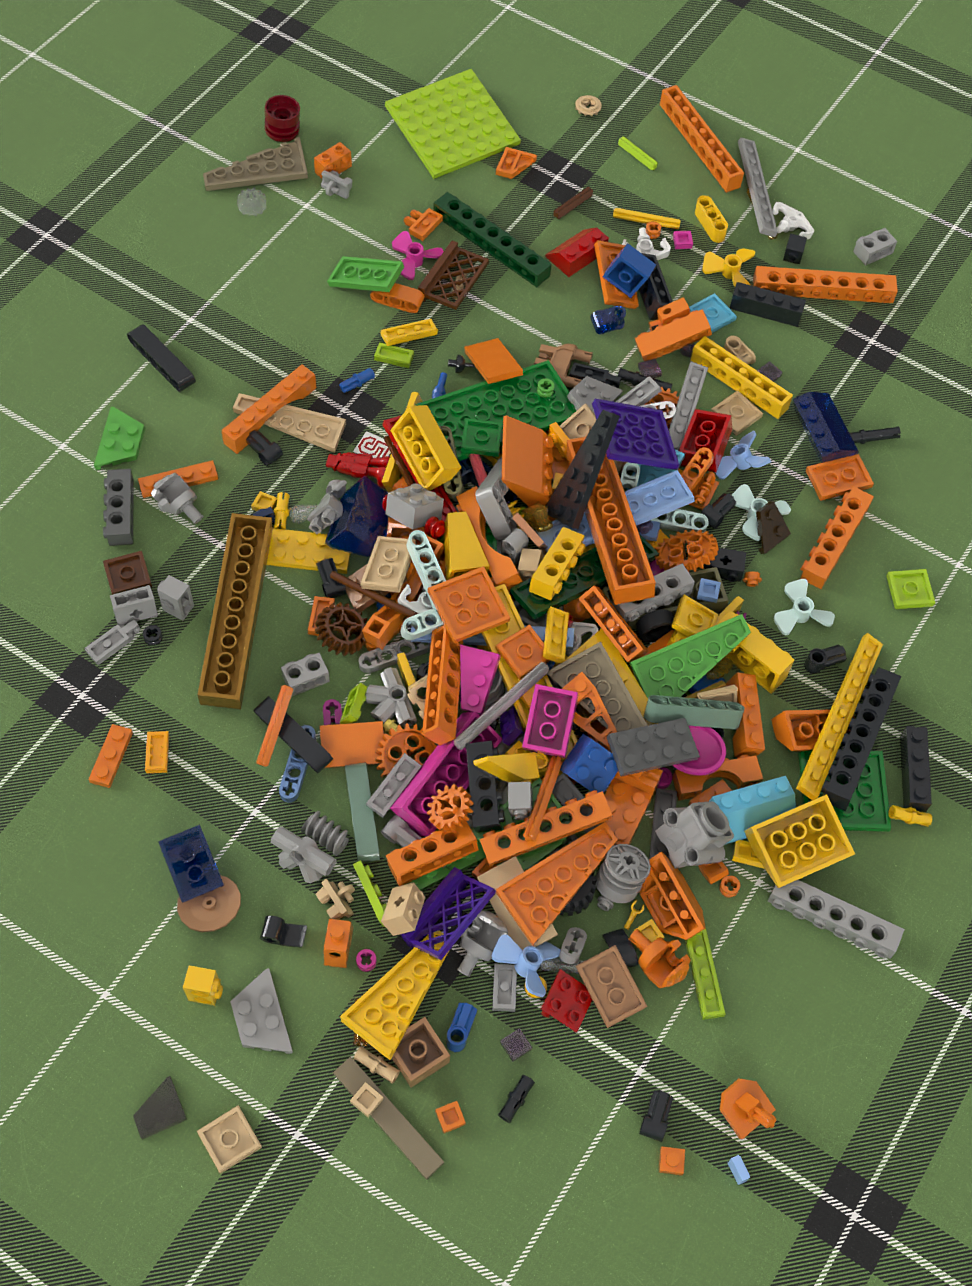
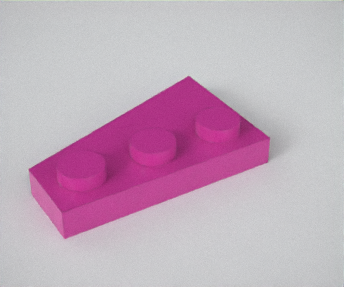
M460 644L462 710L468 712L476 711L479 715L483 714L501 658L500 654Z

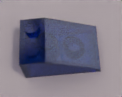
M200 825L158 841L182 903L224 886Z

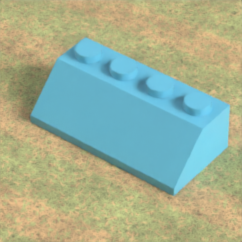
M786 776L712 796L710 799L725 814L734 834V838L726 844L747 838L744 831L748 828L796 808L795 793Z

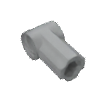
M394 815L381 830V834L393 844L397 843L402 848L415 840L423 839L412 831L408 824L397 815Z

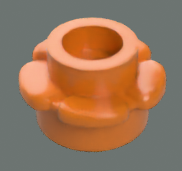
M746 572L742 581L749 587H755L762 581V578H760L759 572Z

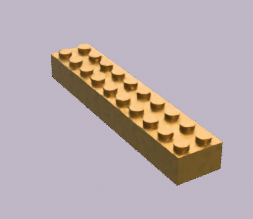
M236 513L231 515L198 689L200 705L241 709L273 530L272 518Z

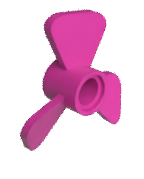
M408 231L401 232L392 241V248L406 254V258L402 260L404 269L401 275L408 280H414L415 268L423 264L424 257L439 258L444 252L442 248L424 251L420 243L412 242Z

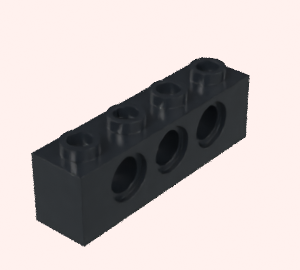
M641 253L656 264L649 278L639 288V292L649 320H658V308L673 301L656 255Z
M492 741L466 744L470 795L472 796L471 800L474 802L471 806L473 810V828L476 833L502 830L501 823L505 822L504 810L500 809L499 803L503 801L502 789H498V781H501V779L476 767L473 762L487 756L499 755L498 747L494 748ZM484 783H491L490 788L487 790H482L481 786ZM487 803L493 804V807H492L491 810H489V811H484V810H483V807H484L485 804H487Z

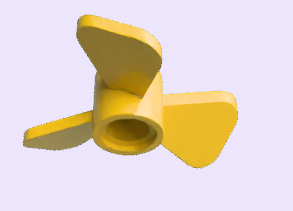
M742 248L737 250L736 254L727 255L725 259L713 252H707L704 256L702 271L704 274L722 272L725 278L732 279L734 286H736L737 282L750 285L740 273L743 262L755 256V251Z

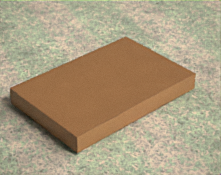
M616 945L575 966L607 1028L647 1007Z

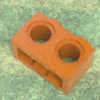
M339 142L314 157L315 173L322 179L321 174L324 170L327 172L334 170L338 174L352 167L351 151Z

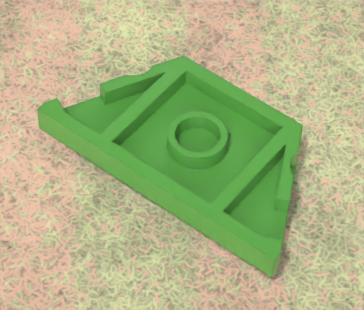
M111 407L95 459V470H100L101 466L111 463L115 466L122 462L137 460L145 432L144 424L117 408Z

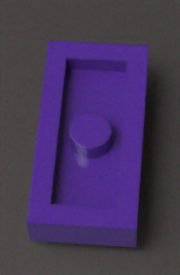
M513 706L508 711H505L499 720L502 742L508 746L522 733L521 720Z

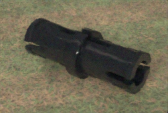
M522 1075L514 1090L510 1091L507 1095L508 1100L498 1113V1116L505 1122L511 1123L520 1106L525 1104L524 1099L535 1084L531 1078Z

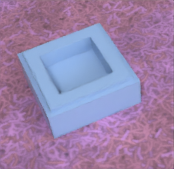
M737 1155L729 1160L728 1165L737 1184L745 1183L750 1178V1175L741 1156Z

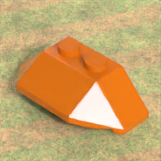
M663 852L649 859L650 873L642 884L640 895L659 930L662 933L688 940L706 929L703 910L679 869L674 868L672 862Z

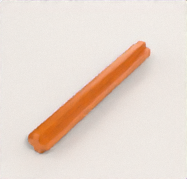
M552 756L547 766L523 834L527 842H534L537 838L562 765V760L559 756Z

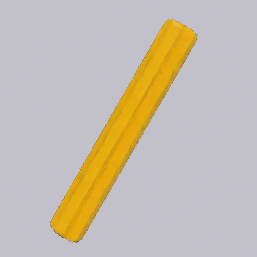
M615 208L613 212L614 218L645 224L654 221L658 222L661 227L680 228L681 220L621 208Z

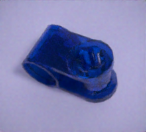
M614 306L593 312L590 319L596 333L604 334L622 329L625 325L626 310L622 306Z

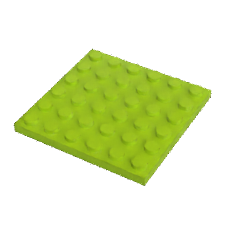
M472 69L385 101V107L433 179L505 151L506 147L512 148L521 143V139Z

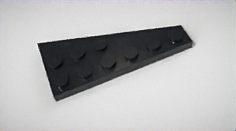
M602 410L542 513L572 528L579 529L619 420V415Z

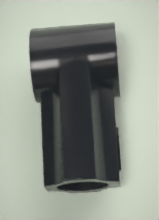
M254 430L249 433L246 442L258 454V457L265 466H269L283 456L280 446L275 442L271 443L260 431Z
M723 493L712 505L708 504L700 514L705 515L708 518V525L716 529L722 523L725 516L735 507L736 501L731 494Z
M333 558L316 563L323 582L322 588L325 597L337 598L346 595L345 585L330 578L332 571L337 572Z
M839 644L825 649L815 648L809 653L804 662V667L809 673L817 674L823 668L845 662L847 659L846 651Z
M654 1090L648 1112L645 1114L640 1128V1135L659 1142L663 1141L673 1096L664 1091Z

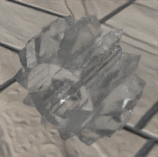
M247 187L246 191L241 190V193L238 195L237 206L243 215L247 214L249 217L251 215L257 216V213L262 214L263 210L266 209V196L261 190L256 191L255 187L253 189Z

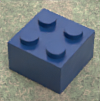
M627 243L610 263L602 277L631 298L649 278L656 264Z
M584 734L577 741L560 768V771L589 791L597 790L598 793L601 791L604 793L619 771L613 754Z

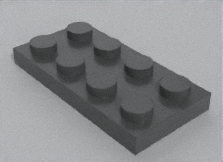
M685 718L611 733L607 736L620 776L693 761L700 757Z

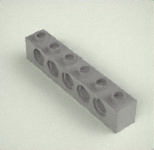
M800 880L780 888L774 885L767 901L772 903L777 909H785L791 912L798 919H806L812 922L817 928L827 929L839 938L853 941L860 948H868L881 958H892L897 951L905 930ZM789 895L796 896L798 901H793ZM810 904L816 905L819 911L811 909ZM830 914L837 915L839 920L832 919ZM851 923L856 924L860 930L853 929ZM872 933H876L880 940L873 938Z

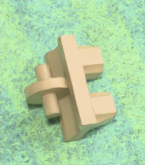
M328 879L322 881L323 887L316 893V896L322 904H326L331 899L333 900L334 905L326 910L329 917L336 920L343 916L351 917L354 913L348 903L354 900L351 895L355 891L353 885L345 886L342 881L336 886L333 881L329 882Z

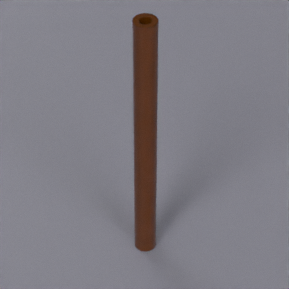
M332 571L330 574L331 579L407 617L417 615V612L371 589H362L359 583L335 571Z

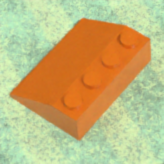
M504 416L501 481L530 509L544 506L553 494V440L542 429L512 417Z

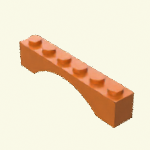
M301 364L221 430L224 444L236 454L248 446L246 439L249 433L254 430L259 431L263 424L283 406L292 401L304 399L316 389L315 374Z
M475 486L456 496L459 502L456 507L459 512H467L488 561L489 569L487 573L491 572L492 577L490 579L494 587L505 584L509 591L511 587L523 581L512 559L501 555L488 545L485 531L486 519L477 503L475 493L478 487Z
M427 536L439 563L445 557L444 544ZM426 557L420 558L421 562L429 563ZM413 561L406 573L408 581L403 583L400 593L395 592L390 598L397 603L399 595L407 584L411 588V594L406 596L409 602H415L423 590V584ZM384 605L371 616L362 630L366 642L383 650L405 615Z

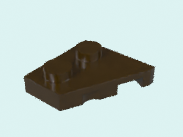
M769 501L756 511L758 536H761L762 548H759L760 554H766L791 533L774 501Z

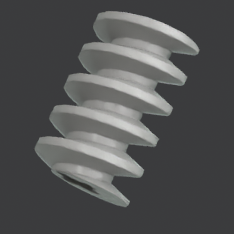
M317 811L305 821L301 832H305L308 837L312 836L315 842L319 841V845L326 846L328 851L333 850V855L337 856L348 844L349 838L346 837L348 830L340 833V825L332 828L334 821L331 820L329 823H326L327 816L324 815L320 819L321 812Z

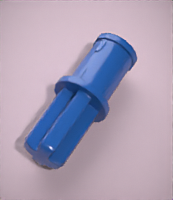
M367 368L358 374L354 373L353 377L339 384L340 389L346 393L356 387H362V384L374 379L375 374L371 368Z

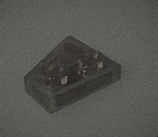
M171 1076L162 1082L133 1115L142 1140L187 1120Z

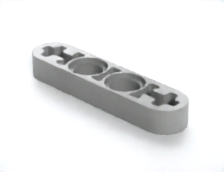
M406 639L386 645L383 650L377 648L362 654L359 657V668L364 673H372L397 664V654L402 653L400 651L401 647L409 646L411 648L409 653H405L407 660L430 652L431 643L425 646L421 642H411V640ZM388 652L392 654V658L384 660L381 655ZM366 660H368L369 662H371V665H370V666H368L367 664H365V661H366Z

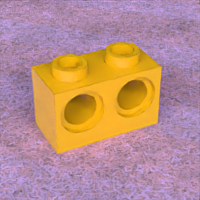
M188 966L183 984V990L188 1001L215 1006L216 1000L222 996L223 986L220 983L221 979L218 978L216 970Z

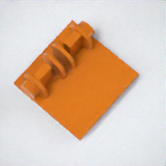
M689 471V477L691 478L698 475V473ZM709 472L701 478L692 491L695 502L688 505L703 510L710 503L719 485V482L715 481L716 477L713 472Z

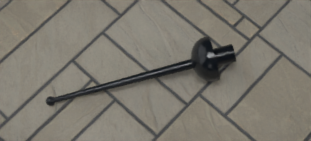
M457 355L456 360L448 359V367H455V373H461L465 367L476 368L472 363H465V359L461 355Z

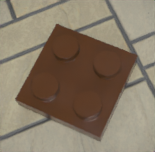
M142 551L103 561L112 595L148 585L152 587Z

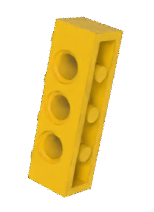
M562 527L533 574L529 592L548 600H552L555 593L559 594L563 585L562 581H567L570 568H574L577 563V556H581L586 546L583 544L585 535Z

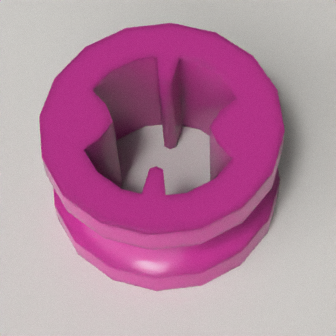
M370 949L361 950L356 957L357 967L363 972H369L375 968L377 962L375 953ZM365 956L367 958V956H370L371 964L367 965L366 963V965H363L362 957Z

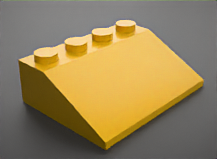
M827 794L744 831L753 852L777 888L855 855Z

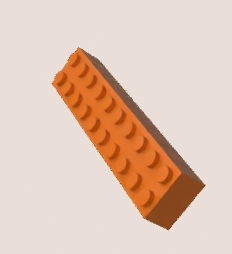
M586 437L567 440L566 456L569 465ZM605 455L585 509V515L614 605L654 598L656 582L614 460L607 459V455Z

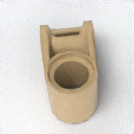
M729 336L726 339L725 350L746 364L756 362L754 352L739 337Z

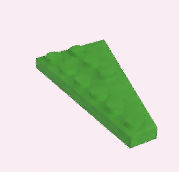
M741 614L630 662V666L647 698L651 695L681 697L743 641L751 631Z

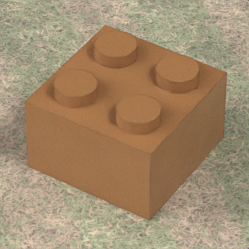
M424 1017L408 1027L392 1059L410 1088L450 1063V1054Z

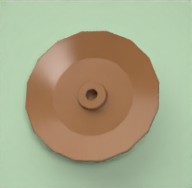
M218 874L203 875L192 880L182 890L178 898L177 912L182 923L192 930L199 932L216 931L227 926L236 917L241 906V894L237 885L228 877Z

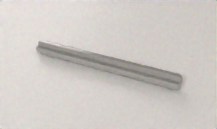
M544 662L539 663L454 739V745L460 750L465 748L466 744L475 739L549 672L548 665Z

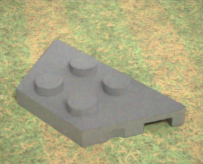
M586 376L569 392L567 398L575 406L576 411L586 403L594 412L592 403L595 398L614 402L622 394L623 390Z
M268 968L230 1001L240 1040L245 1048H261L265 1051L275 1050L291 1054L293 1053L270 969Z

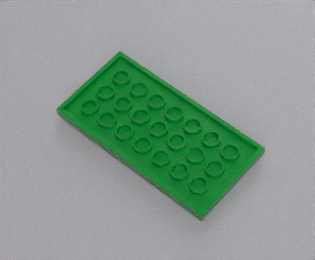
M549 360L523 368L522 376L491 384L484 381L415 404V406L427 405L438 426L450 428L455 440L458 461L470 458L469 455L471 454L461 452L465 418L503 423V417L509 416L547 431L550 424L556 422L560 426L576 412L575 406L567 398L569 394L568 389ZM545 378L552 380L554 383L552 396L546 398L541 397L537 393L538 382ZM503 425L500 447L503 446Z

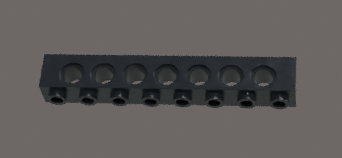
M878 667L875 674L871 673L867 685H870L869 689H864L860 698L864 702L863 704L858 703L854 712L858 716L856 719H851L848 726L851 732L850 734L845 733L841 745H844V749H839L834 759L838 763L837 765L832 764L828 776L831 777L830 782L825 780L821 792L825 793L824 795L827 794L832 806L843 811L847 810L901 679L900 675Z

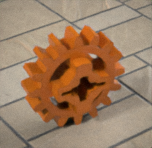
M453 784L449 788L445 785L444 791L438 789V795L431 796L434 801L433 803H428L427 806L431 810L427 811V814L430 816L429 821L437 829H443L445 832H448L450 828L456 831L457 825L463 827V820L469 821L467 814L473 813L470 806L474 802L470 799L472 796L463 787L460 786L458 788Z

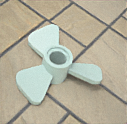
M743 484L732 494L736 501L735 506L748 510V520L744 523L742 530L745 535L760 541L761 536H758L756 511L768 502L762 498L755 499L749 486ZM782 500L775 502L781 515L790 513L791 508L787 502Z
M806 579L790 582L784 588L785 594L794 604L792 609L777 612L774 616V622L783 635H789L796 622L805 623L810 617L827 627L833 624L835 615L830 611L814 609L813 601L806 597L808 587Z

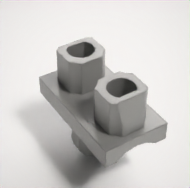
M324 170L321 174V187L326 189V195L332 196L335 193L347 199L352 188V179L348 177L342 179L339 177L338 172L334 170L327 172Z

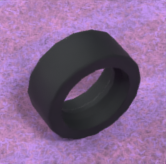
M662 609L649 612L641 617L636 623L641 640L650 643L656 642L671 630H675L671 627L674 620L672 612Z

